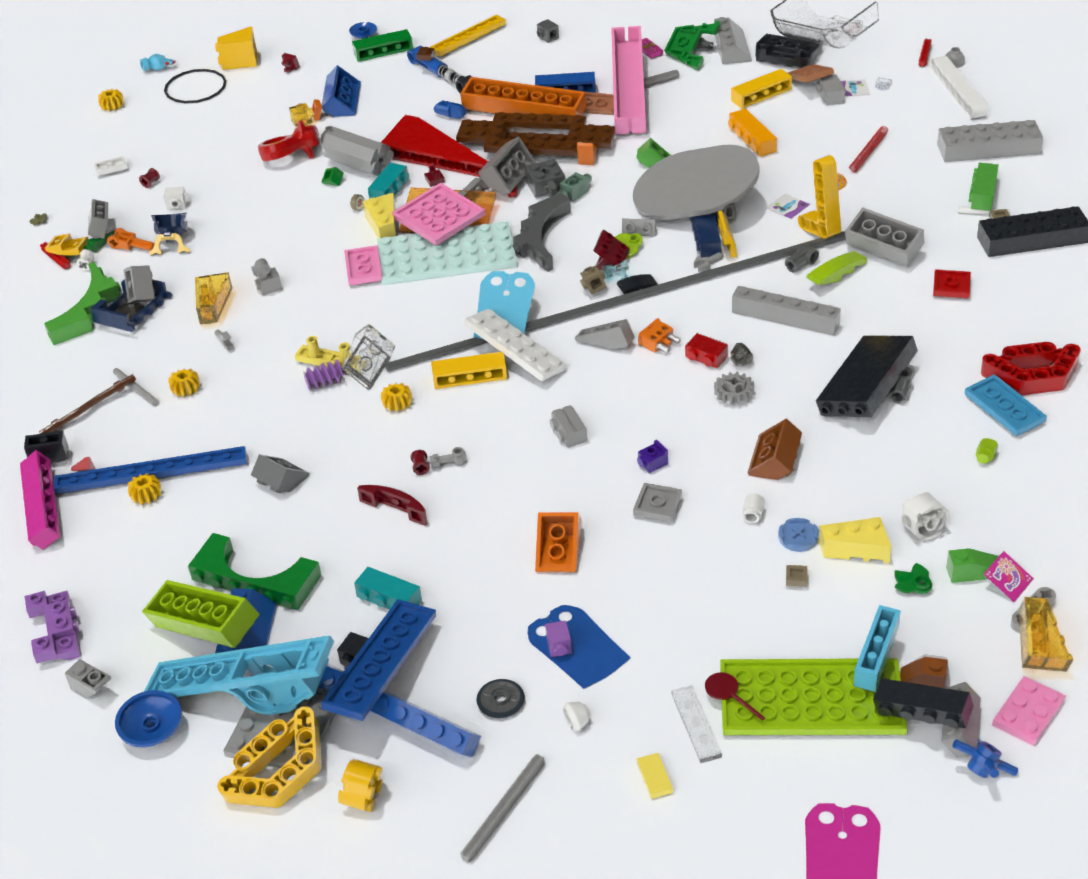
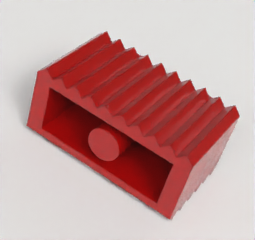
M697 332L685 345V357L718 369L720 364L728 357V344Z

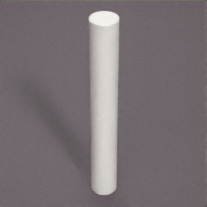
M958 206V213L989 215L990 212Z

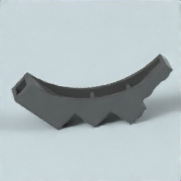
M561 192L528 206V218L521 221L520 234L513 237L515 253H518L522 258L529 256L547 272L553 270V257L544 247V236L554 223L571 213L570 199Z

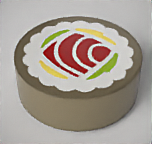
M354 194L350 200L351 208L361 211L363 209L364 197Z

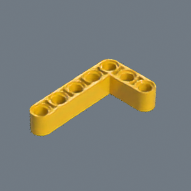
M827 155L813 162L816 210L799 215L797 219L801 229L823 239L841 232L837 165L832 155Z

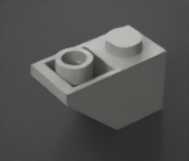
M81 659L64 673L70 689L85 698L96 694L111 680L110 675Z

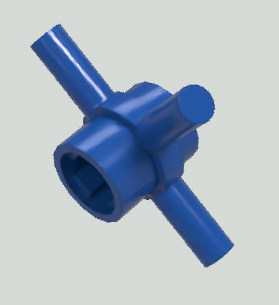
M979 738L976 747L970 746L958 739L953 742V748L972 756L967 767L980 777L988 778L990 775L992 778H996L999 776L998 769L1013 776H1016L1018 773V767L999 759L1002 755L1001 751L990 743L981 741Z

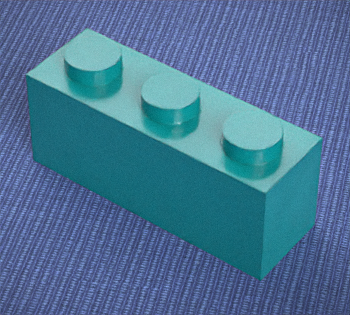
M390 162L367 188L369 199L394 193L395 196L409 180L407 166Z
M369 566L366 567L354 582L357 597L389 610L397 599L417 605L422 601L420 586Z

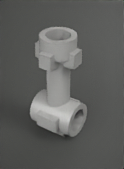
M455 447L452 450V454L438 456L437 453L429 456L431 467L435 468L440 467L442 463L454 461L455 465L461 466L465 464L467 459L466 452L462 447Z

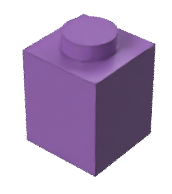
M566 620L545 624L550 656L572 654L571 639Z

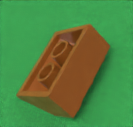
M786 418L760 433L747 474L749 476L774 480L790 475L793 471L797 450L801 443L802 432Z

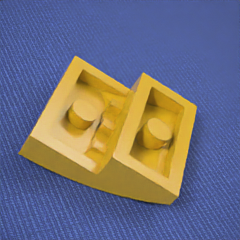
M718 211V226L723 244L727 245L730 258L737 257V249L729 221L722 211Z
M70 233L56 235L45 247V250L58 255H80L81 251L84 250V246L88 245L86 241L88 237L72 239Z

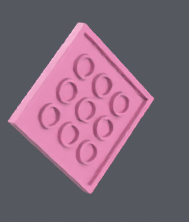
M439 183L393 211L392 215L395 220L437 246L486 215L484 208L443 183Z

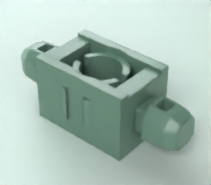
M575 172L560 182V191L558 193H563L571 202H574L589 191L588 184L592 181V176L588 173L581 175Z

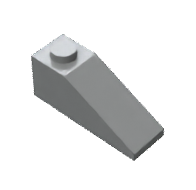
M627 319L581 329L575 336L576 341L609 349L628 348L635 338Z

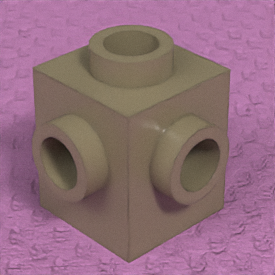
M590 266L580 273L582 277L580 283L584 290L588 289L591 295L607 287L604 281L606 277L602 269L598 270L596 266Z

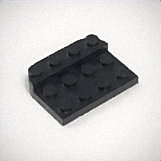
M766 33L756 43L755 57L756 61L759 62L769 61L771 64L780 63L787 67L798 66V68H803L813 64V58L822 49L823 43Z

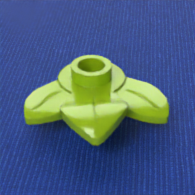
M621 233L615 236V238L630 248L626 259L634 256L643 243V238L638 233Z

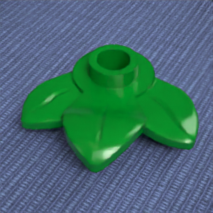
M915 563L911 572L894 571L895 580L898 582L894 588L902 593L916 592L918 594H927L932 590L933 584L929 578V571L924 566Z

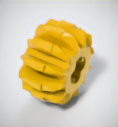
M107 89L106 91H101L98 95L99 106L104 111H115V109H120V106L124 105L123 94L118 89Z
M185 368L183 370L177 369V372L171 373V376L168 378L169 388L177 397L180 395L183 397L186 395L191 396L192 392H197V389L200 387L199 376L192 368L188 370Z
M396 382L393 385L388 384V387H384L380 396L384 408L389 409L390 412L393 410L398 412L400 409L405 410V407H410L413 398L408 385H404V383L397 384Z
M148 473L145 475L139 474V477H133L132 481L128 482V494L134 503L143 505L148 502L150 504V501H157V497L161 496V483L155 475H149Z

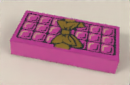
M648 38L642 39V53L650 59L663 54V49Z

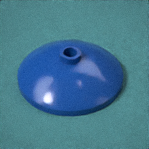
M150 690L138 693L129 698L119 708L115 717L116 732L123 742L134 747L158 745L170 738L178 729L182 720L181 706L173 695L164 691Z

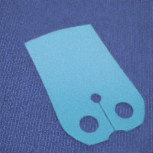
M505 271L490 272L480 284L477 313L490 309L524 334L535 289L532 277L524 272H515L510 274V276ZM500 277L502 283L495 286L491 283V279ZM523 278L526 283L524 286L518 287L515 285V280ZM509 291V295L505 296L503 292ZM474 332L473 337L482 338Z

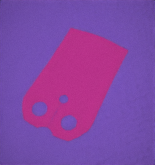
M818 803L811 809L805 818L806 879H877L881 826L875 814L868 807L851 805L850 807L842 808L835 803ZM828 811L833 814L834 820L829 824L822 823L819 820V814ZM856 814H862L867 818V823L864 826H856L852 823V817ZM842 823L843 832L847 834L845 839L838 837V833L842 831Z

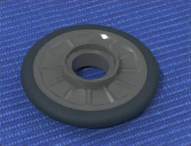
M496 679L481 687L477 694L476 702L478 708L485 715L493 718H506L521 709L524 704L525 694L521 686L516 682L508 679ZM499 695L506 697L504 701L495 700Z

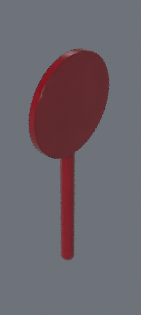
M718 672L706 679L705 691L710 697L717 700H726L733 697L760 720L763 721L765 719L763 715L736 695L738 682L734 676Z

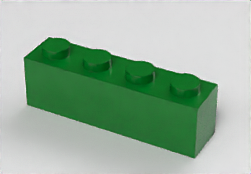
M408 29L352 41L353 53L357 62L413 49L412 37Z

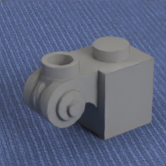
M265 258L256 260L254 266H251L253 275L257 278L254 280L256 289H260L262 295L282 290L280 276L276 268H270Z

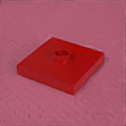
M935 269L933 296L969 298L971 272Z

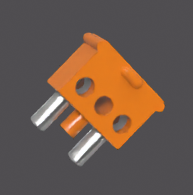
M659 318L655 319L638 335V345H642L654 353L659 349L668 353L672 341L677 344L681 342V338L673 334V328L660 321Z

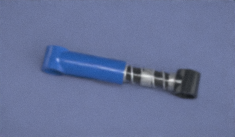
M421 45L407 51L410 63H417L436 76L445 78L456 85L459 93L462 92L468 80L472 77L471 75L465 77L457 74L454 70L449 69L447 64L434 56L431 61L417 60L416 54L420 47H423Z

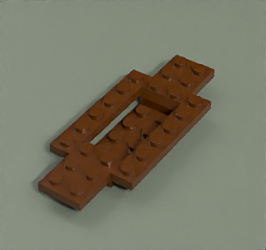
M499 112L495 113L493 121L462 120L456 135V141L463 143H485L484 152L497 153L506 142L519 136L530 154L577 156V142L593 143L597 148L611 149L615 135V126L586 125L587 116ZM508 127L569 129L568 135L561 133L509 132Z

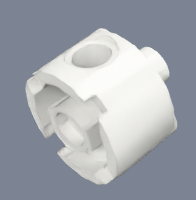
M929 492L906 499L902 504V523L921 540L928 541L938 537L943 532L941 530L943 526L947 527L949 523V510Z

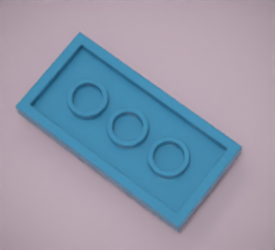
M995 374L965 388L964 394L1015 436L1046 422L1047 415Z

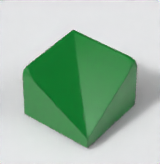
M337 167L327 168L321 183L339 186L344 172Z

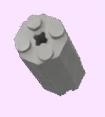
M336 127L332 128V132L328 131L322 143V149L325 150V153H323L324 157L379 176L394 156L390 146Z

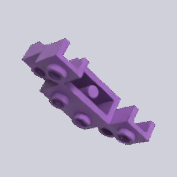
M45 590L24 596L29 618L45 615L48 635L31 640L36 664L53 659L72 660L81 657L77 638L80 628L78 622L74 621L78 617L75 606L71 605L68 590L48 596Z

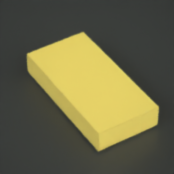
M659 753L636 758L638 768L651 799L673 793V787Z

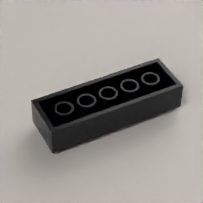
M1079 206L993 219L988 218L986 220H979L977 239L988 257L1088 243V219Z

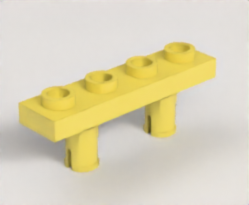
M309 336L306 339L307 345L302 344L294 355L295 361L318 366L324 363L326 367L327 362L331 361L334 365V360L338 359L342 371L360 374L367 365V358L351 355L349 343H341L338 346L339 352L319 348L316 336Z

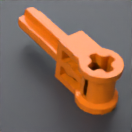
M116 228L114 234L107 239L109 246L114 249L130 250L131 247H137L151 251L155 245L154 242L136 238V233L125 231L122 228Z

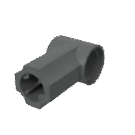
M803 243L798 247L795 254L785 260V266L788 271L793 273L807 263L814 264L818 260L819 251Z
M906 367L890 391L889 398L895 403L906 401L908 391L911 388L913 374L912 369Z

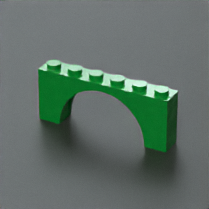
M216 533L210 535L188 565L191 579L198 583H205L229 591L232 589H254L272 602L274 601L278 605L296 610L300 609L322 576L319 562L300 557L287 570L273 576L251 578L239 575L228 566L229 559L234 551L230 537Z

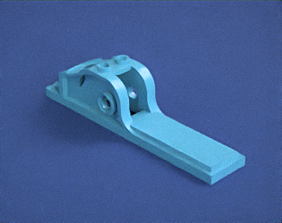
M329 635L159 662L144 692L160 690L174 697L224 691L236 696L247 708L264 715L288 713L294 710L304 699L308 700L315 695L329 662L328 656L334 640ZM246 670L253 674L251 677L243 678Z

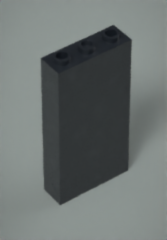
M863 335L815 400L820 415L872 418L918 352L914 337Z

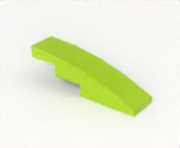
M855 251L845 253L818 266L808 273L806 278L818 285L839 282L842 275L853 273L855 266L866 265L868 258Z

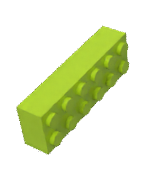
M170 580L164 582L142 611L157 628L235 648L241 642L243 636L260 615L246 598Z

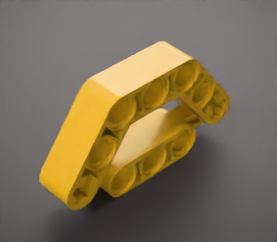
M299 708L296 710L294 717L287 723L280 719L272 721L234 756L233 765L236 769L231 774L222 777L217 785L218 791L228 803L279 808L319 773L322 766L319 721L311 708ZM284 731L283 734L277 736L279 732ZM295 736L296 755L269 779L254 778L256 774L292 742ZM307 739H311L309 743H304ZM267 746L265 750L260 751L261 748ZM313 759L310 764H305L308 760ZM246 762H250L246 767H242ZM296 775L294 779L288 780L290 776ZM252 789H256L254 793L249 794ZM278 791L275 796H271L273 792Z

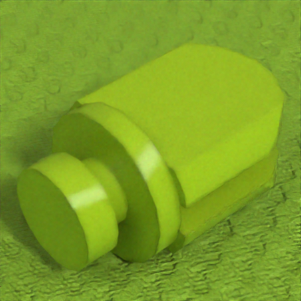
M983 438L976 449L977 461L981 464L992 461L997 453L998 443L993 439Z

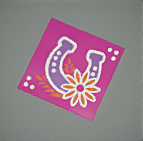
M1005 551L999 555L983 574L1013 602L1016 601L1034 579Z

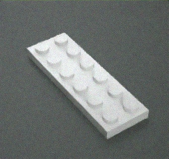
M486 309L464 319L463 324L540 381H544L566 370L567 364L547 351L546 348L537 344L533 339L523 334L519 329L512 326L507 320L498 316L494 311Z

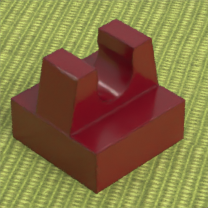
M284 53L281 56L283 60L281 64L285 66L284 72L290 73L292 70L299 69L300 65L296 55Z
M435 165L428 166L429 172L424 173V177L429 186L432 187L439 183H445V177L439 169L436 170Z

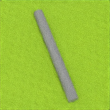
M113 369V374L119 379L123 380L128 377L120 369ZM135 381L128 385L153 406L159 404V400Z

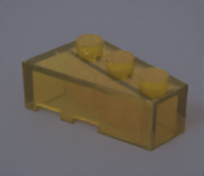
M229 272L195 277L196 311L200 325L218 322L233 289Z

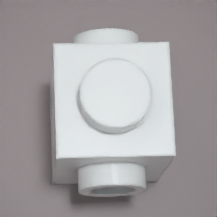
M184 186L165 187L163 199L166 210L186 208V203L189 202L188 192H185Z

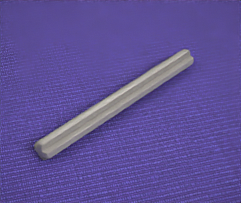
M535 754L463 848L460 853L463 860L471 862L543 767L545 764L543 756Z

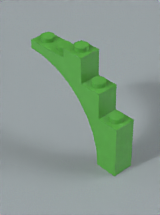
M95 262L88 264L91 282L80 301L65 313L44 323L53 346L93 331L91 324L94 322L91 307L101 299L110 303L120 297L119 292L122 290L119 282H115L112 276L109 278L106 275L104 276L102 268L97 267Z

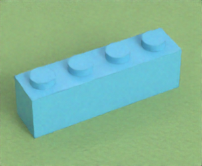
M879 605L855 667V687L876 692L899 629L901 610Z

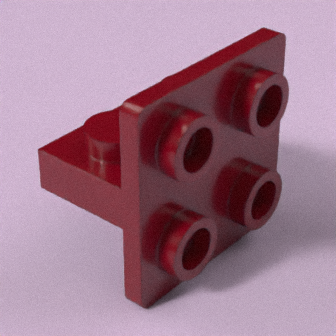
M603 229L593 249L599 255L595 266L598 270H601L603 268L607 269L611 264L618 270H621L630 248Z

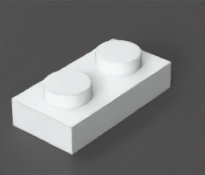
M124 156L93 163L97 176H105L109 173L128 169Z

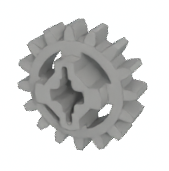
M729 372L728 375L722 374V378L717 377L716 382H714V395H717L718 400L723 399V403L729 401L730 405L733 402L739 405L740 401L746 403L747 398L752 399V394L755 392L754 381H751V377H746L745 373L739 375V372L735 374Z

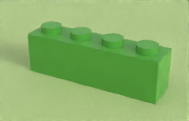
M979 162L978 168H974L968 202H972L971 209L992 210L999 164Z

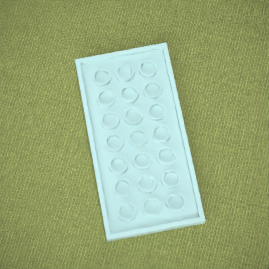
M509 221L467 226L437 246L417 233L377 239L382 285L517 267Z

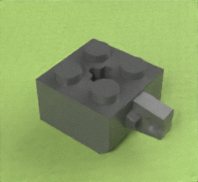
M555 159L525 166L526 183L534 197L545 194L553 196L557 194V191H560V182L565 180L566 177Z

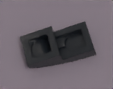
M651 274L634 275L617 281V286L623 294L658 285Z

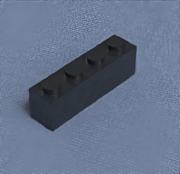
M881 678L873 698L877 713L883 716L901 717L906 720L913 719L929 724H942L952 728L960 727L966 729L974 708L970 692Z

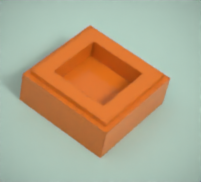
M314 99L311 113L314 120H320L322 105L320 100Z

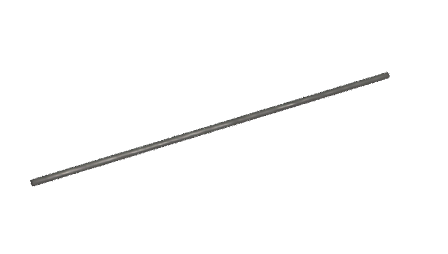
M845 231L826 239L818 238L804 243L817 248L846 239ZM803 243L526 322L525 332L795 254L798 247ZM470 338L385 363V368L387 372L488 342L482 338Z

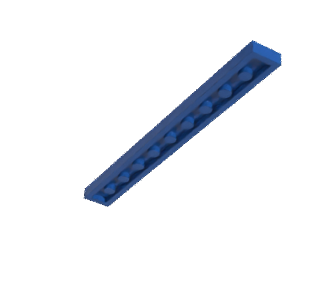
M240 446L55 475L54 491L55 494L125 484L132 481L133 477H139V474L145 475L146 473L155 475L156 478L244 465L247 464L246 447Z

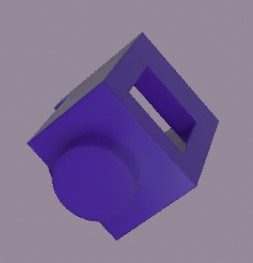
M657 439L654 440V444L638 451V465L648 473L668 465V449Z

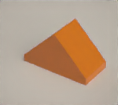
M577 142L578 164L594 165L598 149L593 143Z

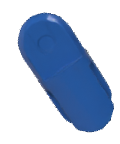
M444 100L438 102L433 109L436 114L455 119H461L466 115V109L463 105Z

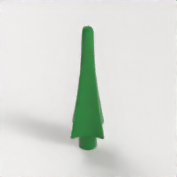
M115 230L106 233L105 238L86 240L88 245L84 246V249L93 250L96 253L107 242L108 237L114 234Z

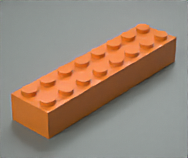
M470 77L460 93L461 104L466 110L484 113L505 112L582 116L586 109V95L582 91Z

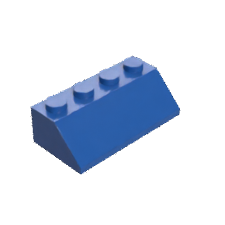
M336 65L326 76L321 104L322 110L333 117L354 116L356 114L361 81Z
M232 589L230 595L246 598L260 615L235 648L217 644L215 653L268 645L277 607L276 602H272L254 589Z

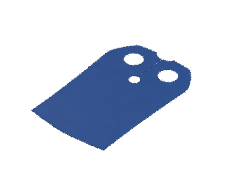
M561 605L551 610L546 618H538L528 626L529 642L583 689L611 675L631 658L585 611L578 607ZM570 612L572 618L566 621L571 639L572 654L551 657L546 635H537L536 629L548 623L561 621L559 619L560 613Z

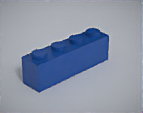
M595 71L535 75V85L596 93Z

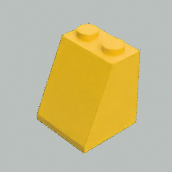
M252 26L217 37L215 50L219 52L218 64L222 66V70L257 66V48Z

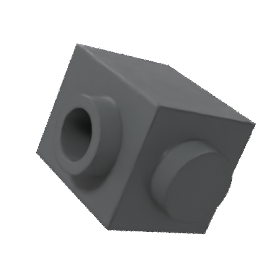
M546 19L537 24V37L547 43L559 38V26Z

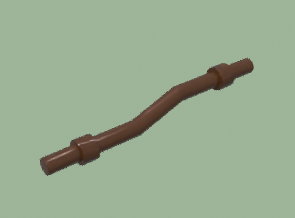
M131 374L121 381L114 382L113 386L96 395L77 409L60 419L56 418L51 421V424L40 430L39 434L60 430L64 424L83 414L100 401L115 392L119 393L124 390L125 386L136 380L135 376Z

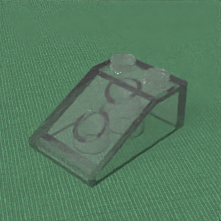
M367 324L355 333L341 369L369 391L392 357L395 345L372 325Z

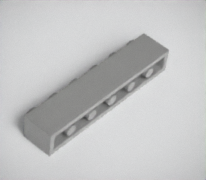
M739 285L732 295V313L833 336L840 325L841 308Z

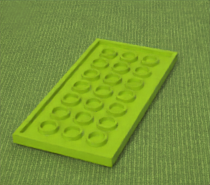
M859 658L720 659V672L734 676L738 682L736 695L765 717L763 721L760 720L733 697L721 700L723 735H907V724L904 718L878 714L873 702L876 692L854 686L855 667ZM888 658L881 678L901 681L898 658Z

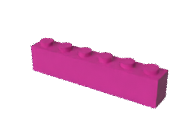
M36 450L20 463L28 541L33 546L44 550L60 537L51 461Z

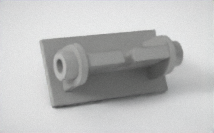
M622 218V233L655 236V219Z

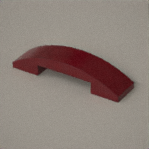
M359 485L357 487L360 502L375 508L382 503L407 512L410 521L424 526L428 524L425 508L411 495L398 489L381 485Z

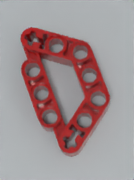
M1052 342L1007 346L1003 348L1001 356L990 353L983 356L980 374L984 378L995 374L1020 395L1061 391L1066 388L1078 366L1081 348L1071 343L1066 344L1063 348L1056 349V345Z

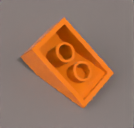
M538 512L535 572H577L581 540V517L578 512Z

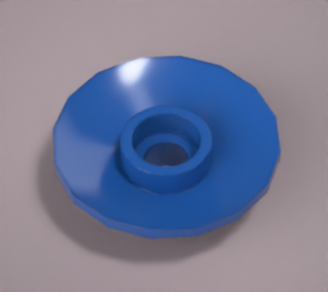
M359 22L350 27L349 33L354 37L364 39L375 34L377 26L371 22Z

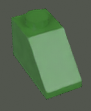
M650 138L637 149L636 158L641 164L650 168L671 154Z

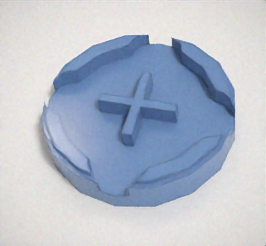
M791 518L779 526L778 539L780 544L786 549L797 552L808 551L818 543L819 530L808 519Z

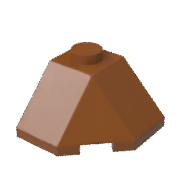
M924 654L901 667V681L945 688L948 659L943 656Z

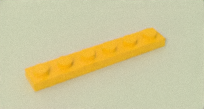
M496 14L430 46V48H435V55L439 57L444 56L446 53L456 50V48L462 45H466L495 29H499L506 24V19Z

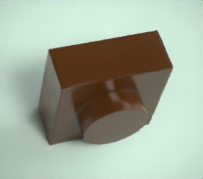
M420 47L416 54L417 60L431 61L435 54V48Z

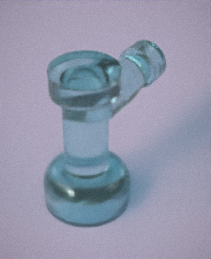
M623 260L622 263L612 267L604 265L602 266L603 273L606 279L611 278L613 273L618 271L621 279L627 278L626 270H629V264L627 260Z

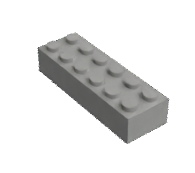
M1035 120L995 122L993 124L962 125L957 127L947 126L939 128L937 146L944 162L1041 154L1043 136Z

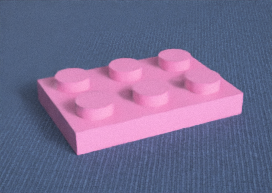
M377 245L344 250L349 285L382 281Z
M1023 676L993 719L992 726L1035 746L1064 703L1066 695Z

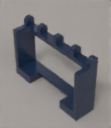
M124 279L121 282L123 294L108 306L107 301L101 299L91 307L93 322L133 332L136 329L135 325L137 323L142 324L145 321L144 317L146 315L154 314L153 309L156 306H163V300L165 298L171 299L173 294L166 291L165 282L152 279L155 299L128 320L126 314L114 312L128 300Z

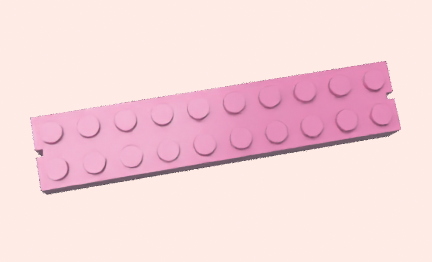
M641 26L628 27V41H625V27L611 28L615 135L629 134V132H632V134L646 133Z

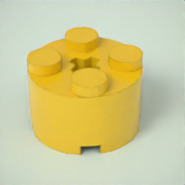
M356 759L350 760L341 780L344 783V791L339 790L338 803L372 812L375 805V798L373 797L376 792L380 793L383 786V779H380L383 767Z

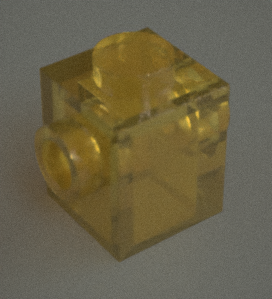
M299 103L296 106L289 107L290 118L296 128L299 121H303L305 126L313 123V110L306 103Z

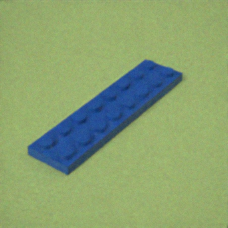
M397 599L323 699L321 709L363 721L435 619L436 610Z

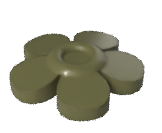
M35 214L34 218L30 219V224L35 226L45 222L47 214Z

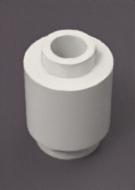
M751 493L745 497L742 515L746 522L756 523L761 519L765 499L761 495Z

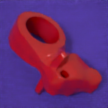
M299 121L298 127L294 129L291 135L279 136L258 144V151L262 161L276 160L298 149L304 151L310 159L314 158L312 147L319 145L318 129L315 125L305 126L303 121Z

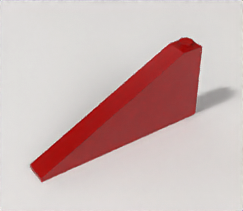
M406 114L380 142L390 146L391 151L394 153L392 158L394 160L424 166L435 165L439 169L480 177L478 172L488 162L420 117Z

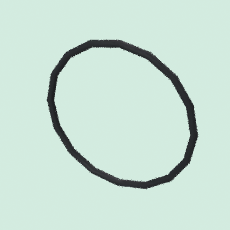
M193 69L172 77L165 84L164 92L167 98L174 102L185 104L198 103L219 95L226 86V79L223 74L216 70ZM192 72H212L221 76L224 81L223 86L218 92L199 100H178L169 96L167 92L168 85L174 79Z

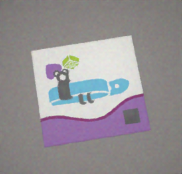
M866 79L841 81L845 88V96L870 95Z
M784 193L766 208L792 219L810 204Z

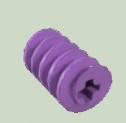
M338 359L334 360V365L329 361L327 362V367L324 363H321L320 369L317 365H314L313 371L310 367L306 368V373L303 371L309 390H311L312 384L318 388L319 382L325 386L326 380L332 384L334 378L338 383L340 382V377L342 376L343 378Z

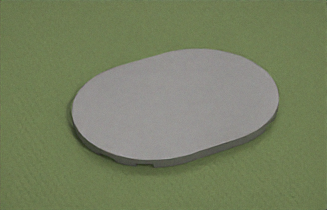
M718 145L679 152L658 161L641 175L633 189V202L639 213L645 217H653L655 220H674L715 213L725 209V206L732 202L737 203L745 197L744 194L754 187L759 178L760 165L756 155L751 150L739 145Z

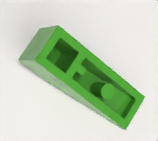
M971 548L948 550L946 569L951 583L988 579L983 574L999 556Z

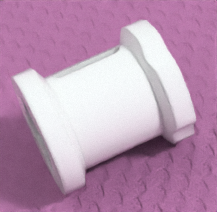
M82 250L80 258L76 261L77 268L81 271H88V264L94 261L95 254L91 250Z

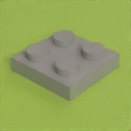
M644 482L634 505L633 515L672 523L682 497V489Z

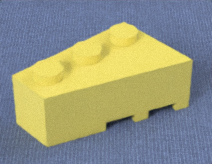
M394 193L363 201L365 218L377 238L396 236V220L392 215V212L396 210Z
M881 517L819 525L818 543L823 557L850 560V557L863 558V561L870 562V559L883 560V563H890L892 546Z

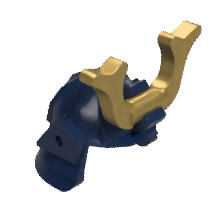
M188 212L151 215L152 220L155 222L153 223L154 232L159 235L156 237L154 248L149 252V255L155 253L162 254L160 242L166 240V243L176 240L179 245L178 253L183 251L191 252L184 245L181 238L183 233L187 232L188 221H185Z

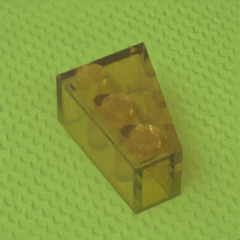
M1024 597L1018 609L1022 668L1067 672L1074 659L1068 653L1064 636L1058 630L1057 620L1046 598Z

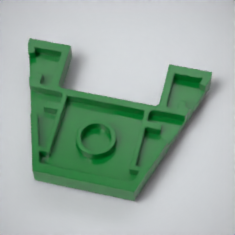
M714 21L713 24L703 23L699 26L686 25L675 27L664 49L665 53L696 70H700L704 58L703 56L692 54L702 34L717 35L721 26L720 21Z

